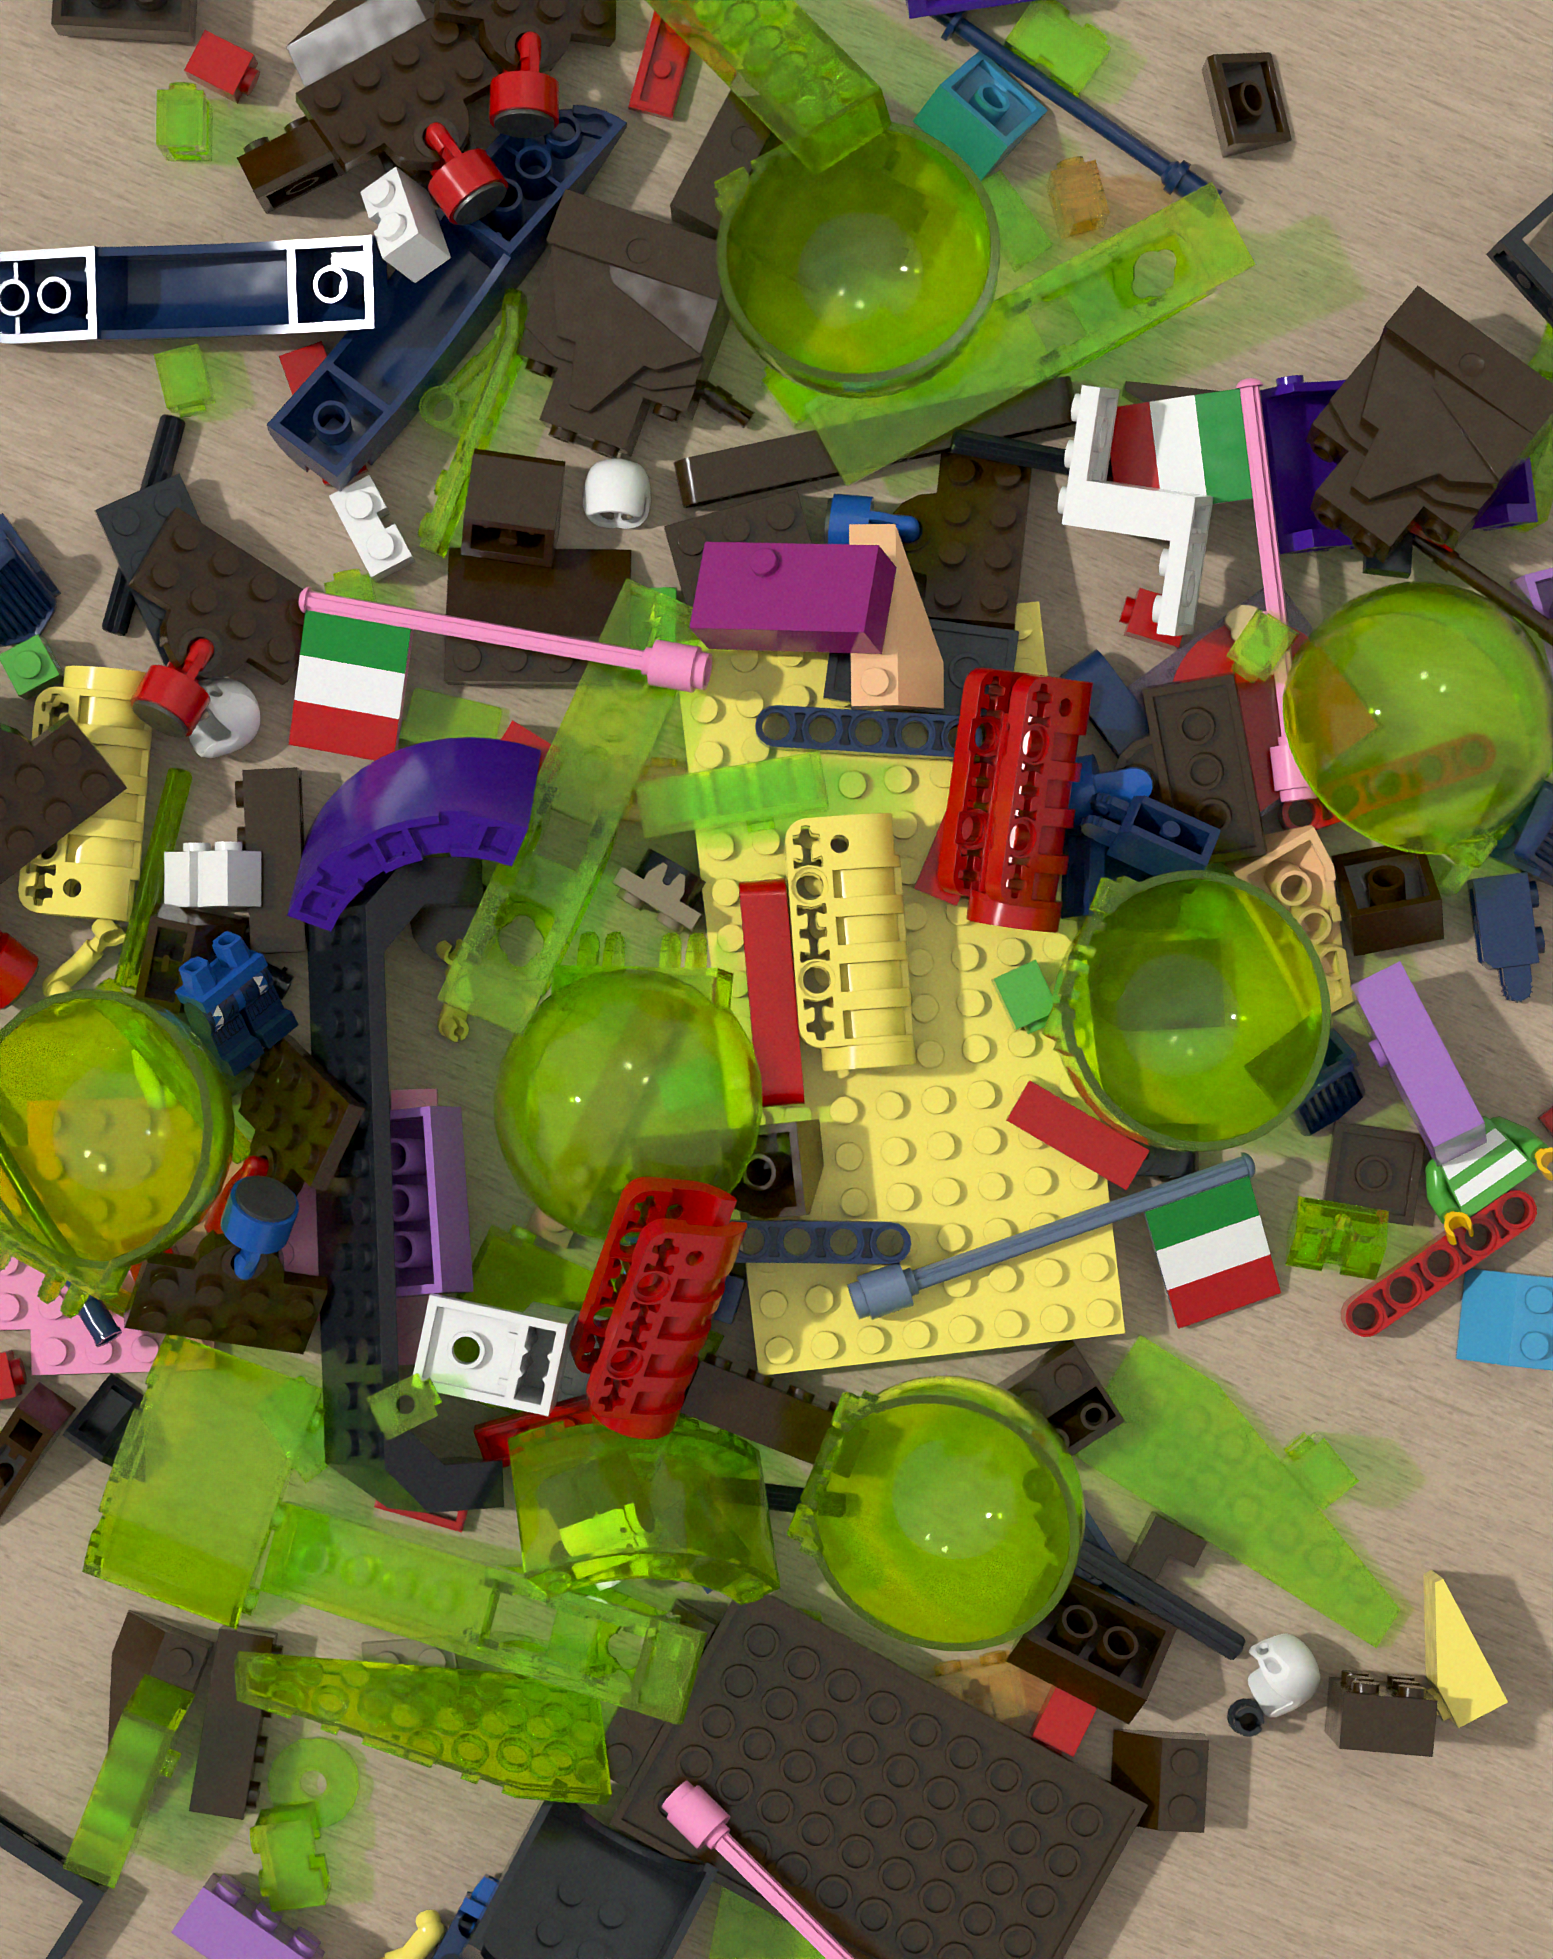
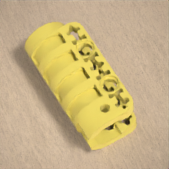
M65 666L63 687H49L43 690L36 698L31 741L69 713L123 780L127 789L58 840L57 851L53 857L45 859L41 853L20 869L19 899L22 905L29 911L49 916L94 920L100 918L132 922L135 881H139L153 728L134 713L130 700L146 672L93 666ZM64 704L69 705L68 713H61L59 717L54 716L55 708H63ZM40 866L56 870L55 875L45 873V875L39 876ZM78 884H81V891H80V893L76 896V894H75L76 886H77ZM47 888L53 890L52 898L48 897L44 898V900L38 898L39 890Z
M892 813L813 817L797 820L790 825L786 832L784 848L800 1038L810 1047L821 1048L823 1071L915 1065L900 855H895ZM802 830H809L810 838H818L819 843L812 845L810 855L811 863L820 860L821 867L806 865L794 869L793 862L802 864L803 849L801 845H794L792 840L798 839ZM835 839H841L846 843L847 850L843 853H836L831 848V842ZM804 876L817 878L822 886V894L813 900H805L800 897L796 890V883L800 878ZM822 906L823 914L816 912L815 923L817 930H824L826 934L817 943L818 955L826 952V960L812 959L801 963L800 954L809 956L810 944L808 939L800 938L799 932L805 931L808 926L807 913L798 916L797 908L813 910ZM820 968L828 975L829 985L823 993H811L804 987L803 975L807 970ZM829 998L830 1007H822V1018L824 1022L832 1023V1030L824 1034V1040L822 1041L816 1039L814 1032H807L806 1026L814 1021L815 1012L814 1007L805 1010L803 1000L820 1002Z

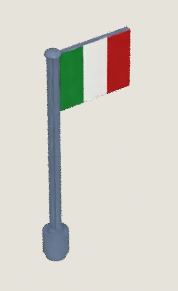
M1245 1152L1241 1153V1157L915 1270H911V1268L902 1270L899 1263H894L859 1275L856 1282L847 1284L859 1320L870 1316L871 1320L914 1306L912 1296L918 1295L921 1289L1144 1212L1175 1325L1178 1329L1281 1293L1250 1181L1255 1174V1163L1252 1157Z

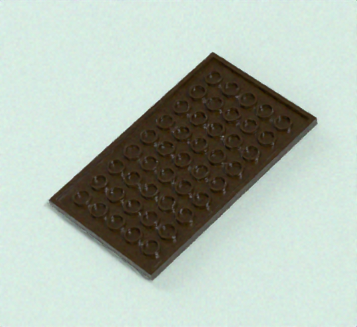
M743 1579L629 1788L611 1817L609 1824L672 1859L697 1865L709 1863L719 1869L713 1880L714 1882L790 1923L715 1848L711 1850L705 1845L700 1850H697L667 1820L668 1813L662 1808L663 1803L677 1787L688 1780L694 1787L699 1785L731 1816L726 1823L731 1829L729 1834L855 1959H1063L1145 1812L1148 1803Z

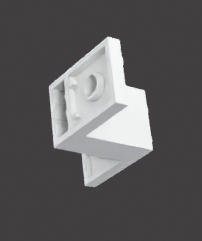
M1082 385L1081 394L1076 393L1072 402L1071 420L1077 422L1074 440H1069L1067 443L1064 457L1065 467L1070 468L1067 486H1062L1058 498V513L1063 514L1062 524L1169 540V549L1164 548L1160 558L1159 575L1165 577L1162 595H1157L1154 600L1152 621L1158 623L1156 634L1169 636L1193 634L1213 496L1106 481L1120 389Z
M431 1293L429 1295L411 1387L549 1416L557 1402L587 1394L586 1386L590 1374L582 1373L577 1369L569 1350L570 1340L580 1311L533 1301L522 1313ZM594 1315V1319L599 1321L609 1319V1317ZM461 1337H471L476 1340L480 1347L478 1359L469 1363L459 1360L454 1353L456 1340ZM596 1340V1343H595L594 1348H599V1345H598V1343H597V1340Z

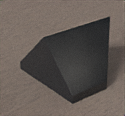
M110 1373L65 1430L63 1436L100 1462L146 1482V1402L148 1398Z

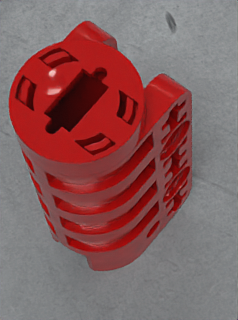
M985 667L975 668L966 677L938 866V881L944 891L969 897L967 920L1030 931L1054 933L1059 931L1063 902L1056 900L1059 875L1067 874L1069 856L1062 853L1066 828L1072 829L1074 825L1076 810L1069 808L1072 782H1080L1082 763L1075 761L1079 735L1086 736L1093 682ZM986 685H989L988 694L985 693ZM981 709L987 710L986 715L981 714ZM983 724L986 729V737L983 744L978 747L975 742V733L979 725ZM979 756L980 762L974 761V757ZM973 777L976 778L975 786H972ZM968 801L974 802L973 808L967 807ZM970 816L973 822V830L969 838L965 840L962 835V826L965 819ZM961 849H967V854H961ZM960 870H963L962 878H959Z
M647 1176L630 1181L621 1193L569 1344V1350L577 1369L582 1373L590 1374L586 1386L589 1410L600 1423L619 1434L637 1439H658L670 1434L675 1428L684 1403L686 1387L690 1385L698 1364V1354L706 1343L711 1329L713 1313L718 1309L725 1290L726 1277L734 1266L748 1227L746 1222L731 1221L729 1223L737 1200L731 1194L718 1187L698 1181ZM642 1202H643L642 1207H641V1210H640L639 1207H638V1205H637V1203H642ZM678 1204L674 1209L667 1210L671 1205ZM640 1232L637 1243L628 1246L620 1244L622 1237L626 1234ZM622 1265L626 1274H620ZM617 1278L613 1286L611 1279ZM604 1307L614 1308L609 1319L600 1321L594 1319V1315ZM596 1340L599 1345V1348H594Z

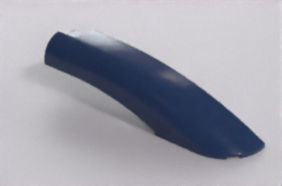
M573 105L572 109L559 110L558 126L544 136L518 138L501 133L485 151L508 182L504 199L489 214L466 225L452 224L442 209L438 208L435 213L451 258L416 283L395 269L387 280V285L395 286L393 310L387 325L382 329L348 331L323 362L267 423L270 435L284 453L304 471L308 472L311 469L340 492L366 463L372 466L448 378L522 283L549 245L546 240L565 189L582 195L585 193L627 128V122L601 109Z
M373 235L246 243L121 247L89 246L0 252V343L49 344L149 341L382 329L387 325L392 314L395 286L387 285V262L382 259L376 238Z

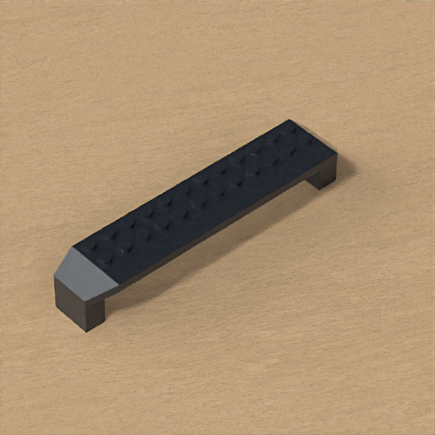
M469 857L423 858L421 861L404 865L388 873L383 871L365 883L364 889L348 903L338 917L331 932L307 923L311 1056L365 1108L327 1190L316 1189L318 1273L321 1277H327L328 1292L320 1311L325 1463L387 1508L424 1513L504 1507L502 1460L462 1456L437 1458L400 1421L384 951L421 908H441L483 903L482 859Z

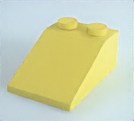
M1430 1570L1423 1574L1425 1672L1431 1686L1427 1691L1438 1701L1437 1716L1440 1715L1443 1722L1450 1719L1460 1728L1508 1703L1444 1579L1433 1570Z

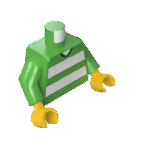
M1481 1116L1485 1122L1487 1143L1438 1167L1429 1152L1431 1160L1425 1168L1427 1200L1441 1223L1444 1224L1448 1242L1451 1245L1457 1244L1453 1230L1459 1227L1466 1228L1469 1231L1470 1237H1473L1474 1231L1470 1217L1536 1172L1538 1169L1533 1163L1537 1164L1547 1180L1553 1181V1174L1547 1169L1549 1163L1553 1161V1148L1548 1147L1527 1127L1501 1116L1491 1119L1487 1116Z

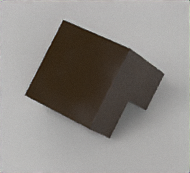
M1152 1511L1126 1563L1130 1568L1156 1580L1168 1555L1195 1568L1207 1541L1202 1536Z

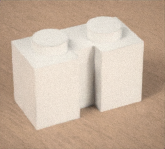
M394 167L360 192L369 219L378 225L374 235L382 259L414 283L451 258L429 192L398 167Z
M370 475L345 487L341 492L337 491L329 495L374 582L416 562L396 524L385 528L380 518L390 514V511Z
M215 842V851H211V843H183V852H164V904L182 908L261 907V851H242V842Z

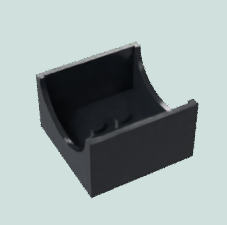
M555 1780L537 1806L457 1959H673L719 1869L709 1863L697 1865L672 1859L624 1837L583 1810L569 1796L567 1786Z

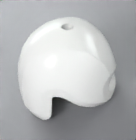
M613 458L596 462L590 468L583 488V508L588 519L595 525L605 528L630 529L640 526L646 520L651 505L650 482L646 471L640 464L626 459ZM612 512L614 518L612 520L603 518L600 513ZM626 514L633 516V518L622 520L621 516Z
M230 678L199 683L209 694L211 701L207 707L209 716L199 721L192 735L189 736L196 753L201 757L215 758L232 753L249 744L256 736L260 726L259 705L250 689L239 681Z
M1285 1633L1270 1637L1251 1646L1249 1653L1258 1660L1260 1668L1250 1674L1248 1685L1266 1717L1276 1718L1291 1712L1306 1703L1316 1693L1320 1685L1319 1667L1310 1649L1300 1639Z

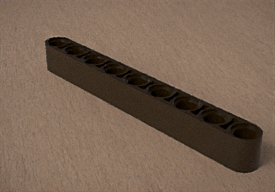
M1071 377L1052 378L684 458L674 462L683 508L698 507L939 455L941 452H952L951 440L955 429L1013 439L1071 426L1077 423L1071 420V408L1075 396Z

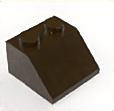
M306 116L287 124L284 127L286 133L269 141L268 137H262L249 143L243 148L245 154L237 157L256 198L266 214L346 174Z
M1421 838L1331 856L1335 869L1336 885L1344 926L1354 956L1444 939L1442 899Z
M1113 1729L1110 1782L1148 1803L1136 1827L1158 1831L1204 1833L1209 1739L1204 1733Z

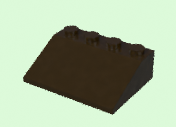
M449 548L446 615L630 648L632 550L556 549L552 568L461 555V548ZM445 635L444 681L448 685L630 687V668Z

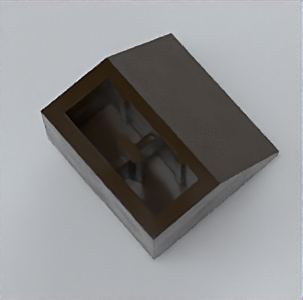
M475 448L464 511L461 555L552 568L559 538L566 461Z
M156 902L150 916L134 1004L185 1013L184 1004L179 1002L175 993L183 985L179 967L190 958L195 957L206 959L210 964L217 958L212 947L213 940L226 931L239 935L244 939L247 921Z
M1073 1340L1062 1341L994 1386L997 1396L1048 1472L1125 1422Z

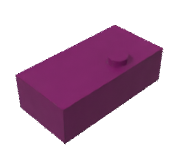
M705 542L689 628L708 649L882 654L897 567L879 545Z

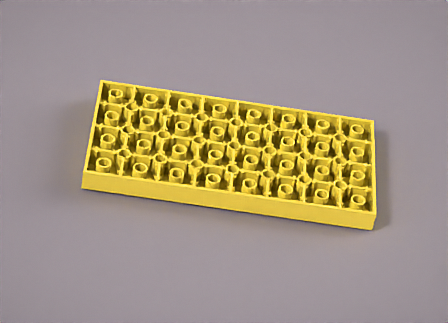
M1039 601L1020 603L1017 606L1015 630L1019 631L1014 671L1048 676ZM702 641L682 643L701 647L702 652L712 654V671L706 690L695 689L693 693L679 691L700 876L706 882L702 888L729 1125L730 1128L819 1119L824 1167L809 1215L762 1219L749 1215L750 1213L740 1211V1219L897 1222L905 1227L911 1238L910 1252L899 1264L902 1270L907 1268L915 1270L1110 1202L1107 1179L1006 1121L1029 1080L1100 1121L1077 921L1061 919L1060 917L1059 931L1056 933L983 924L966 919L969 902L968 896L961 895L958 905L954 906L914 889L947 809L953 760L773 750L760 743L756 736L755 723L760 712L769 706L783 705L851 709V703L823 699L829 652L708 649ZM870 710V711L920 713V712L905 711V710ZM773 715L765 720L762 729L769 739L781 740L788 734L790 727L785 718ZM817 718L809 726V734L816 742H828L832 740L836 733L833 722L826 718ZM868 720L858 724L855 729V735L860 743L869 746L879 742L882 737V731L877 723ZM917 723L908 724L901 733L902 740L911 748H920L928 740L926 729ZM983 724L979 725L983 736L981 745L986 737V729ZM958 726L952 728L948 733V742L954 749ZM975 756L974 761L980 762V757ZM892 813L895 855H900L916 1064L823 1071L821 1048L810 1047L804 1043L799 1035L805 1104L758 1108L739 882L785 878L789 915L784 844L786 832L790 825L804 818ZM802 830L799 838L792 840L794 845H801L803 849L802 864L793 862L794 869L806 865L821 867L820 860L811 863L810 855L812 845L819 843L818 838H810L809 830ZM835 839L830 844L836 853H843L847 850L846 843L841 839ZM1059 875L1056 900L1061 901L1062 875ZM804 876L796 883L797 893L805 900L817 899L822 894L821 883L813 876ZM822 906L813 910L797 908L798 916L807 913L808 926L805 931L799 932L800 938L808 939L810 944L809 956L800 954L801 963L812 959L826 960V952L818 955L817 950L818 940L826 936L824 930H817L815 923L816 912L823 914ZM1036 960L1059 1011L1050 1014L1052 1024L1027 1034L1024 1027L1017 1030L1013 1029L991 979ZM812 968L804 973L803 984L809 992L819 994L828 988L829 978L822 969ZM829 998L820 1002L803 1000L804 1009L807 1010L814 1007L815 1012L814 1021L806 1026L807 1032H814L816 1039L822 1041L824 1040V1034L832 1030V1023L824 1022L822 1018V1007H830ZM1112 1223L921 1289L918 1295L912 1296L914 1306L871 1320L870 1316L859 1320L847 1284L856 1282L859 1275L891 1264L746 1263L758 1372L764 1375L1125 1333ZM747 1228L743 1238L744 1253L755 1254L764 1246V1236L759 1230ZM795 1228L786 1233L783 1243L788 1252L798 1255L808 1250L811 1239L805 1230ZM839 1229L831 1236L830 1246L837 1254L847 1255L856 1248V1235L848 1229ZM884 1230L877 1238V1248L884 1255H895L903 1246V1237L896 1230Z

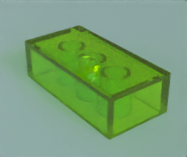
M820 751L635 783L646 842L747 825L748 833L762 832L775 829L774 820L829 811Z
M144 1674L123 1709L63 1865L64 1869L114 1889L137 1848L164 1776L172 1779L182 1753L176 1751L175 1747L196 1694Z

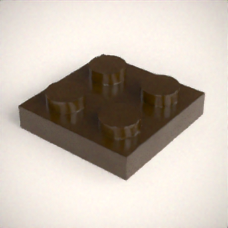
M1334 1122L1320 1212L1413 1226L1425 1142L1421 1135Z

